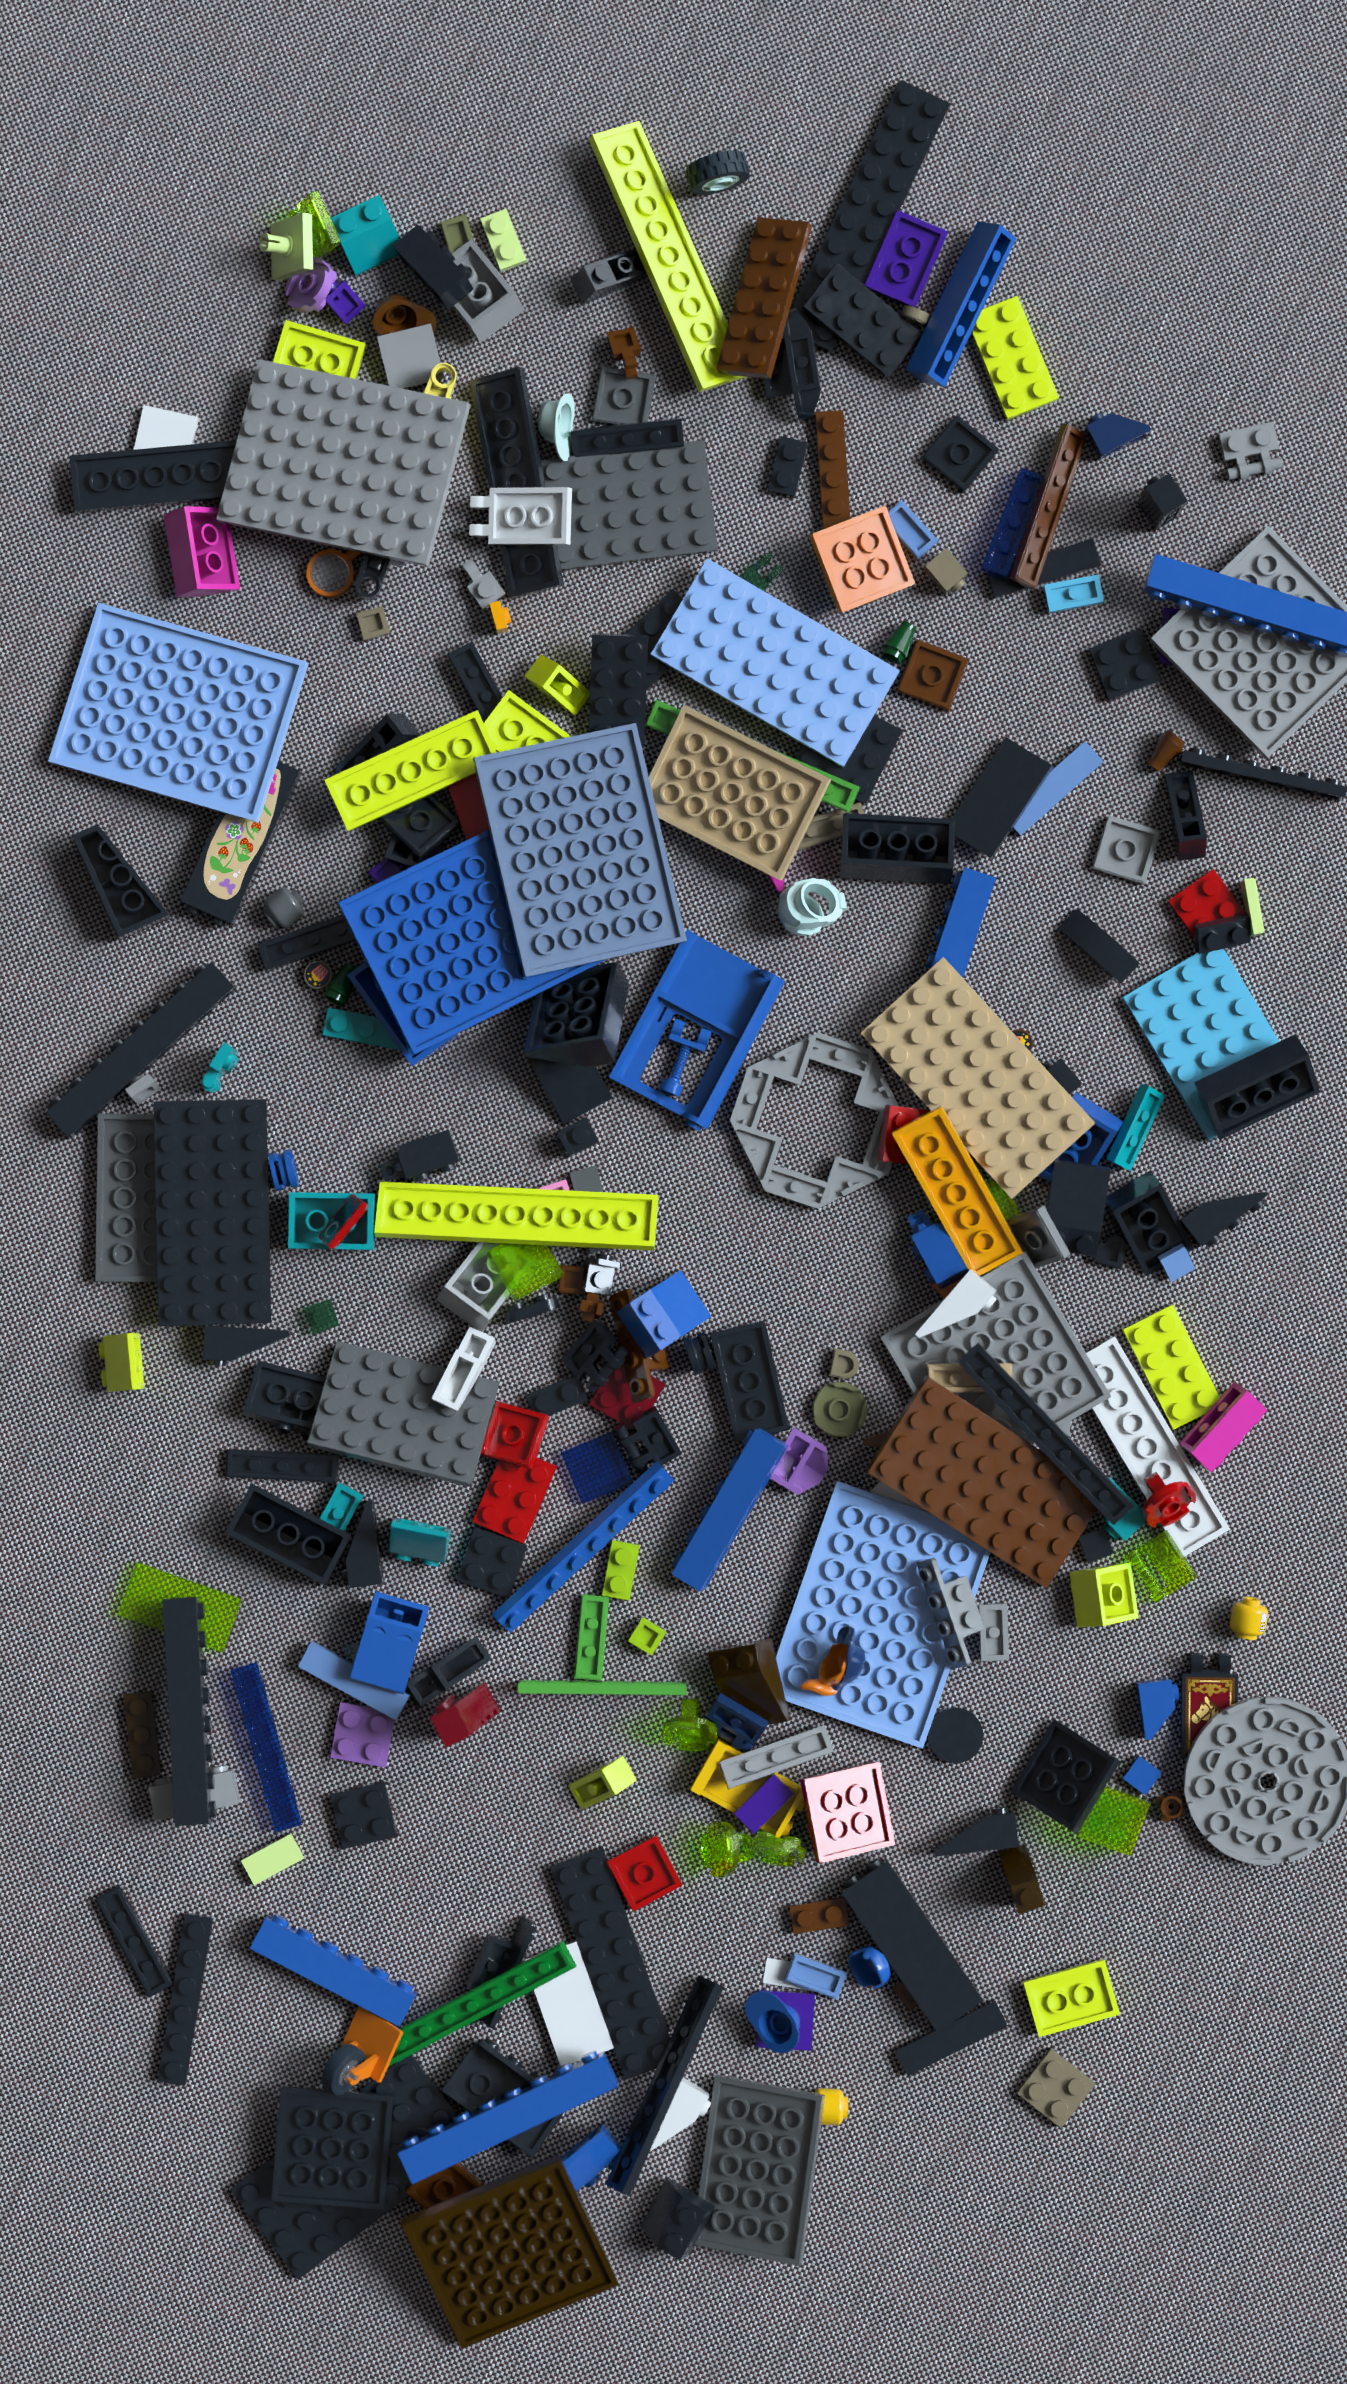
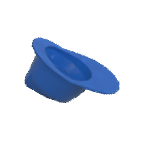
M759 1991L750 1995L745 2004V2013L761 2040L774 2052H790L796 2047L799 2040L800 2020L796 2011L770 1992Z

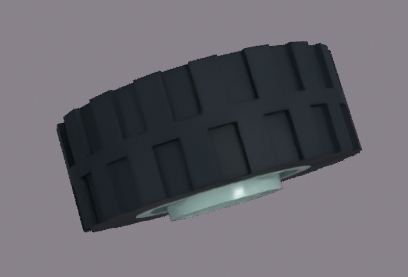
M727 150L709 154L693 161L685 169L691 192L694 195L721 193L741 185L750 178L745 154L739 150Z

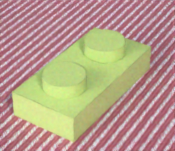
M507 209L480 218L500 272L527 263Z

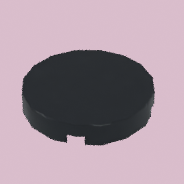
M950 1707L941 1710L933 1718L927 1738L931 1750L938 1758L948 1763L960 1764L969 1761L979 1752L983 1744L984 1732L980 1721L972 1712L960 1707Z

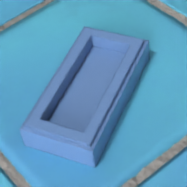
M902 499L888 511L898 540L917 561L938 543V539Z
M793 1953L784 1980L838 2000L847 1972Z

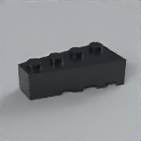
M98 824L72 835V841L118 941L170 919L169 912L161 905L153 892L137 875V872L121 855V852Z

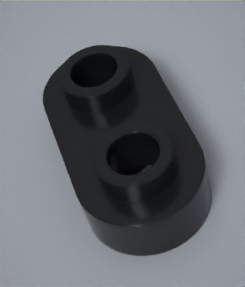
M550 1293L535 1297V1304L524 1306V1303L520 1302L508 1306L509 1312L504 1314L507 1325L559 1308L557 1296L551 1298Z

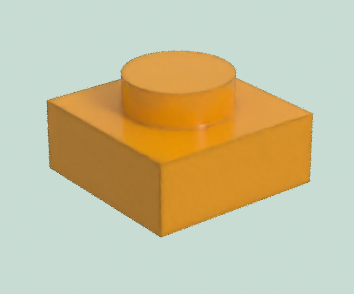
M500 601L489 603L497 633L509 632L507 624L512 623L508 607L502 608Z

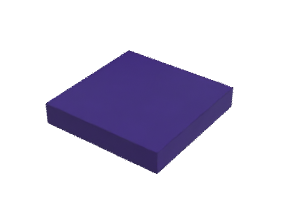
M759 1989V1991L770 1992L776 1995L784 2004L792 2007L798 2014L800 2020L799 2040L796 2047L792 2050L812 2051L815 1993ZM756 2032L755 2047L768 2048Z

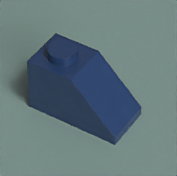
M1100 413L1088 420L1089 424L1084 430L1099 461L1147 437L1151 432L1148 424L1113 413L1106 416Z

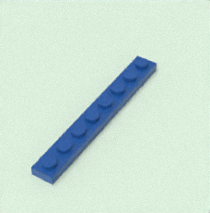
M656 1461L492 1615L510 1633L514 1631L640 1512L645 1510L654 1499L664 1492L675 1481L672 1476Z

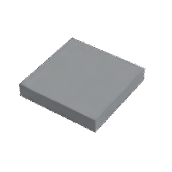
M431 323L377 336L389 386L404 389L428 383L433 368L440 364ZM443 372L437 374L436 380L444 379Z
M1107 815L1091 869L1145 885L1161 831Z

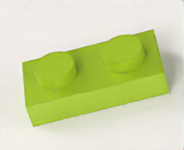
M612 1540L602 1596L630 1601L640 1545Z

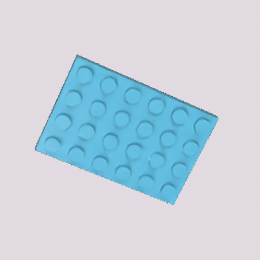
M1224 949L1203 954L1196 953L1122 997L1207 1141H1210L1217 1135L1200 1102L1194 1082L1279 1042Z

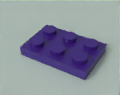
M897 210L865 286L870 291L897 303L916 308L946 240L948 231Z

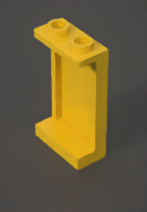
M717 1739L693 1781L690 1790L698 1795L705 1796L734 1813L773 1774L727 1789L719 1762L741 1755L743 1752ZM776 1772L774 1774L794 1795L761 1829L779 1840L781 1835L785 1837L788 1835L794 1824L790 1819L796 1810L801 1812L805 1804L801 1786Z

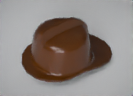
M391 295L384 300H379L377 303L378 309L373 315L372 323L374 329L380 335L430 323L433 334L436 331L437 322L434 314L429 309L410 302L408 298L402 295Z

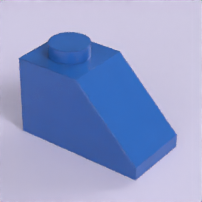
M1170 1678L1135 1682L1142 1735L1145 1740H1151L1175 1709V1701L1179 1700L1177 1684H1172Z

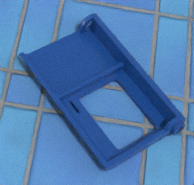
M687 929L685 932L687 941L680 943L609 1078L687 1119L685 1124L700 1132L702 1128L708 1130L785 981L771 972L755 967ZM674 1014H679L721 1037V1044L691 1101L687 1105H683L660 1093L640 1080L649 1059Z

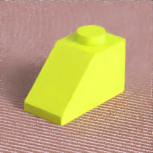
M541 654L524 676L541 692L575 716L590 697V691L562 666Z
M622 1756L574 1781L568 1787L581 1810L616 1795L637 1780Z

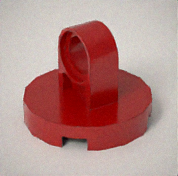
M1157 1472L1144 1479L1152 1495L1144 1503L1142 1515L1151 1527H1156L1158 1523L1165 1527L1179 1521L1190 1511L1187 1506L1191 1502L1194 1504L1196 1502V1493L1187 1482L1178 1481L1165 1485Z

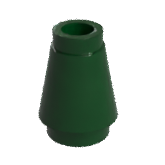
M902 621L882 645V656L895 664H901L902 660H906L916 627L907 621Z
M345 963L326 985L324 997L339 1006L349 1002L354 985L347 974L355 970L356 967Z

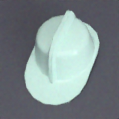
M569 393L564 394L557 401H543L538 417L540 434L544 439L555 443L557 453L562 461H568V457L571 456L572 452L571 430H573L575 408L573 397Z

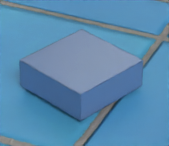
M1182 1243L1158 1256L1171 1283L1196 1269Z

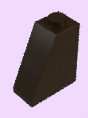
M1022 1844L1019 1847L998 1851L1012 1904L1017 1913L1021 1914L1046 1907L1026 1845Z

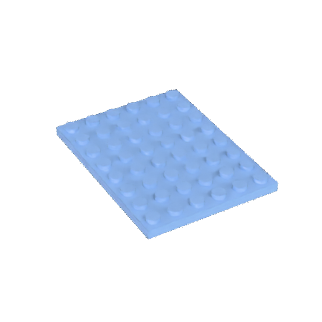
M98 603L48 761L55 765L259 823L308 663L303 660Z
M836 1481L776 1654L786 1701L923 1749L951 1668V1663L946 1657V1649L942 1637L938 1633L934 1613L928 1604V1596L924 1584L919 1578L917 1562L935 1558L944 1583L967 1575L975 1599L991 1552L929 1512ZM844 1626L853 1627L855 1629L854 1644L865 1652L866 1657L860 1675L854 1681L841 1685L842 1687L832 1696H823L810 1690L800 1689L801 1684L806 1680L818 1678L820 1665L830 1653L831 1645L836 1643L838 1631Z

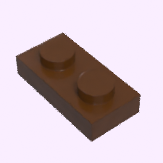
M844 1896L789 1905L794 1934L849 1926Z

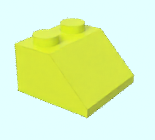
M140 1333L103 1336V1342H99L100 1359H105L106 1370L101 1371L103 1387H107L108 1392L145 1389Z
M1131 1562L1070 1572L1077 1628L1106 1626L1139 1618Z

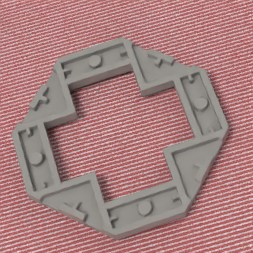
M818 1032L747 1068L730 1123L765 1192L819 1209L889 1174L893 1162L878 1160L885 1105H899L872 1050ZM809 1060L862 1077L853 1104L880 1112L863 1163L859 1164L835 1156L827 1182L774 1165L783 1138L757 1130L773 1078L775 1077L800 1086Z

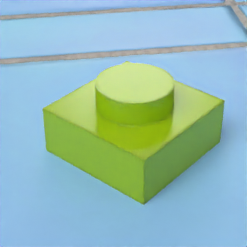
M642 1617L628 1641L652 1656L667 1631Z

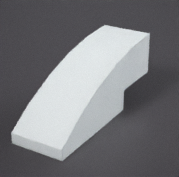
M469 1326L432 1400L458 1411L496 1344L495 1338Z

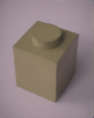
M947 548L925 565V573L944 595H947L950 591L955 594L966 585L964 579H966L968 572Z

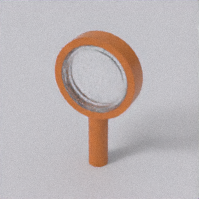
M334 549L322 550L316 553L309 561L306 571L307 580L313 591L326 598H336L345 594L354 581V568L351 562L361 553L351 550L342 553Z

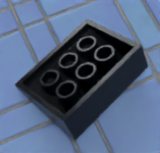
M618 962L593 966L536 994L524 1048L526 1057L585 1067L605 1065L615 1061L629 988Z

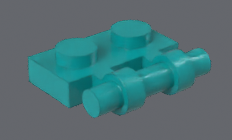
M225 1042L223 1043L202 1078L201 1085L203 1089L210 1093H216L220 1090V1078L227 1071L231 1073L239 1062V1058L236 1057L239 1051Z

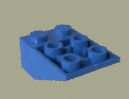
M375 1591L350 1679L404 1694L430 1607Z

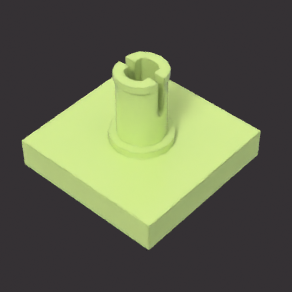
M300 213L271 224V235L268 233L261 235L260 243H265L266 245H260V250L271 252L272 280L282 281L313 270L312 214Z

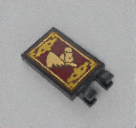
M1189 1653V1672H1181V1758H1187L1195 1737L1213 1716L1226 1707L1238 1702V1673H1230L1231 1655L1229 1653H1217V1669H1203V1654Z

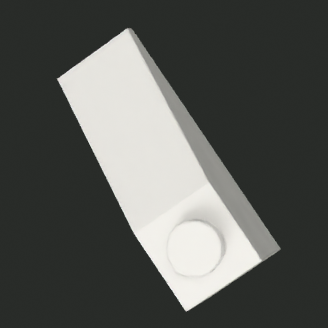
M970 1269L915 1335L920 1338L975 1315L981 1309L986 1312L997 1300L993 1296L997 1290Z
M685 2078L681 2080L650 2151L694 2123L699 2115L704 2117L711 2104L708 2101V2091Z

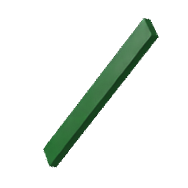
M564 1941L400 2027L399 2029L403 2031V2034L389 2066L574 1969L577 1965Z

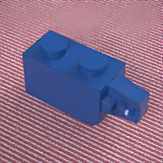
M923 1210L917 1211L908 1217L914 1234L911 1237L915 1243L910 1247L918 1261L924 1259L928 1268L923 1271L930 1284L937 1283L941 1290L963 1278L968 1273V1269L944 1225L933 1224Z

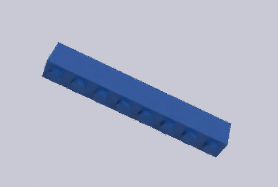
M1155 554L1152 558L1142 592L1148 594L1149 598L1157 601L1167 599L1175 602L1177 607L1183 609H1191V607L1200 609L1202 614L1209 617H1218L1220 615L1229 618L1228 621L1236 625H1244L1246 623L1255 626V629L1262 633H1271L1273 631L1282 634L1281 637L1283 639L1294 642L1299 639L1309 642L1308 645L1312 648L1320 650L1325 648L1335 650L1336 655L1347 658L1346 611Z
M596 2050L589 2052L581 2057L582 2062L573 2066L571 2063H566L555 2070L556 2074L548 2078L545 2075H541L529 2082L531 2086L520 2090L519 2087L511 2089L504 2094L505 2098L497 2102L494 2099L488 2100L478 2106V2111L470 2115L468 2111L455 2116L453 2118L454 2122L445 2127L441 2123L428 2129V2135L418 2139L416 2135L401 2143L403 2147L399 2148L398 2155L411 2183L414 2184L617 2088L618 2080L605 2052L603 2051L597 2054Z

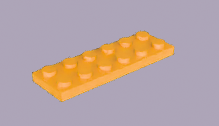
M942 1105L892 1132L893 1137L968 1270L972 1269L980 1276L1023 1253V1249Z

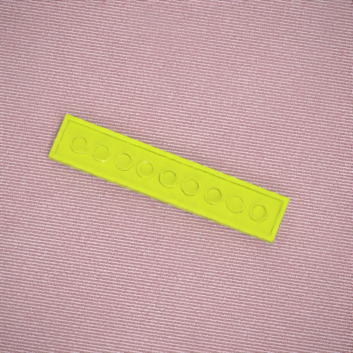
M640 121L593 134L589 138L590 144L698 392L745 378V376L719 374L716 370L728 323Z
M380 1182L374 1234L375 1237L655 1251L659 1198L658 1195Z

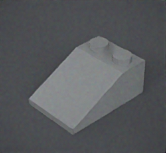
M471 239L452 253L455 257L454 263L457 266L460 263L463 264L471 274L468 280L473 287V290L455 304L453 308L481 343L525 309L514 290Z
M479 1242L444 1286L436 1300L476 1330L482 1332L535 1261L512 1244Z

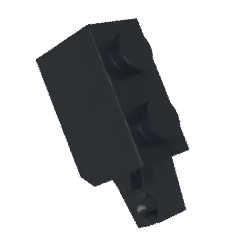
M448 1129L401 1145L397 1152L398 1156L381 1164L380 1169L385 1181L406 1178L407 1180L413 1179L414 1183L429 1179V1173L439 1170L440 1174L455 1170V1164L460 1163V1159L451 1132Z

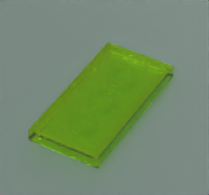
M136 1562L118 1615L164 1631L162 1599L199 1597L200 1603L204 1602L205 1619L201 1620V1631H206L207 1647L224 1652L243 1599L144 1563Z

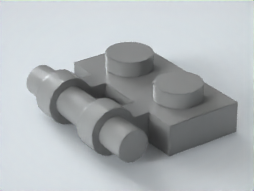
M1274 422L1219 433L1218 438L1224 462L1235 460L1236 467L1227 469L1229 480L1235 478L1240 480L1248 479L1249 475L1262 472L1264 475L1271 474L1276 469L1284 468L1282 457L1271 459L1269 454L1279 450ZM1260 456L1261 462L1247 464L1245 461L1247 457Z

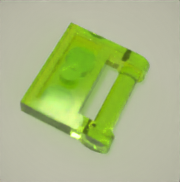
M1167 1530L1124 1556L1128 1564H1133L1152 1593L1150 1597L1154 1603L1161 1601L1198 1577ZM1145 1553L1167 1584L1163 1588L1160 1587L1141 1558Z

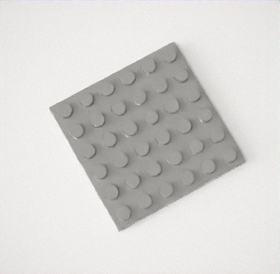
M1269 526L1219 572L1347 612V605ZM1193 607L1191 609L1182 608L1149 641L1265 760L1347 682V658L1336 655L1335 650L1328 648L1323 650L1315 649L1308 645L1309 642L1299 639L1295 642L1283 639L1281 637L1282 634L1273 631L1271 633H1262L1257 631L1255 626L1246 623L1244 625H1236L1228 621L1229 618L1220 615L1218 617H1209L1202 614L1200 609Z
M1026 1251L981 1277L997 1290L993 1295L997 1300L986 1312L981 1309L975 1315L919 1338L915 1335L916 1332L944 1301L943 1299L881 1336L913 1393H915L925 1375L928 1376L927 1364L958 1363V1360L979 1342L998 1363H1012V1378L1059 1427L1112 1397ZM953 1392L1030 1444L1033 1443L1028 1435L986 1392Z

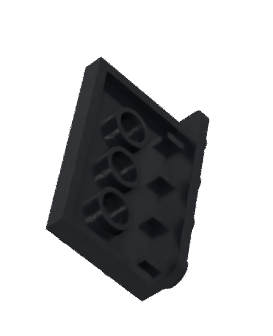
M479 2038L441 2092L472 2114L479 2110V2105L488 2100L494 2099L497 2102L504 2099V2094L511 2089L519 2087L520 2090L531 2086L529 2082L539 2077V2075L533 2071L528 2074L520 2068L522 2063L515 2057L508 2055L506 2058L498 2052L500 2047L488 2038L484 2041ZM564 2113L507 2139V2141L530 2158H533Z

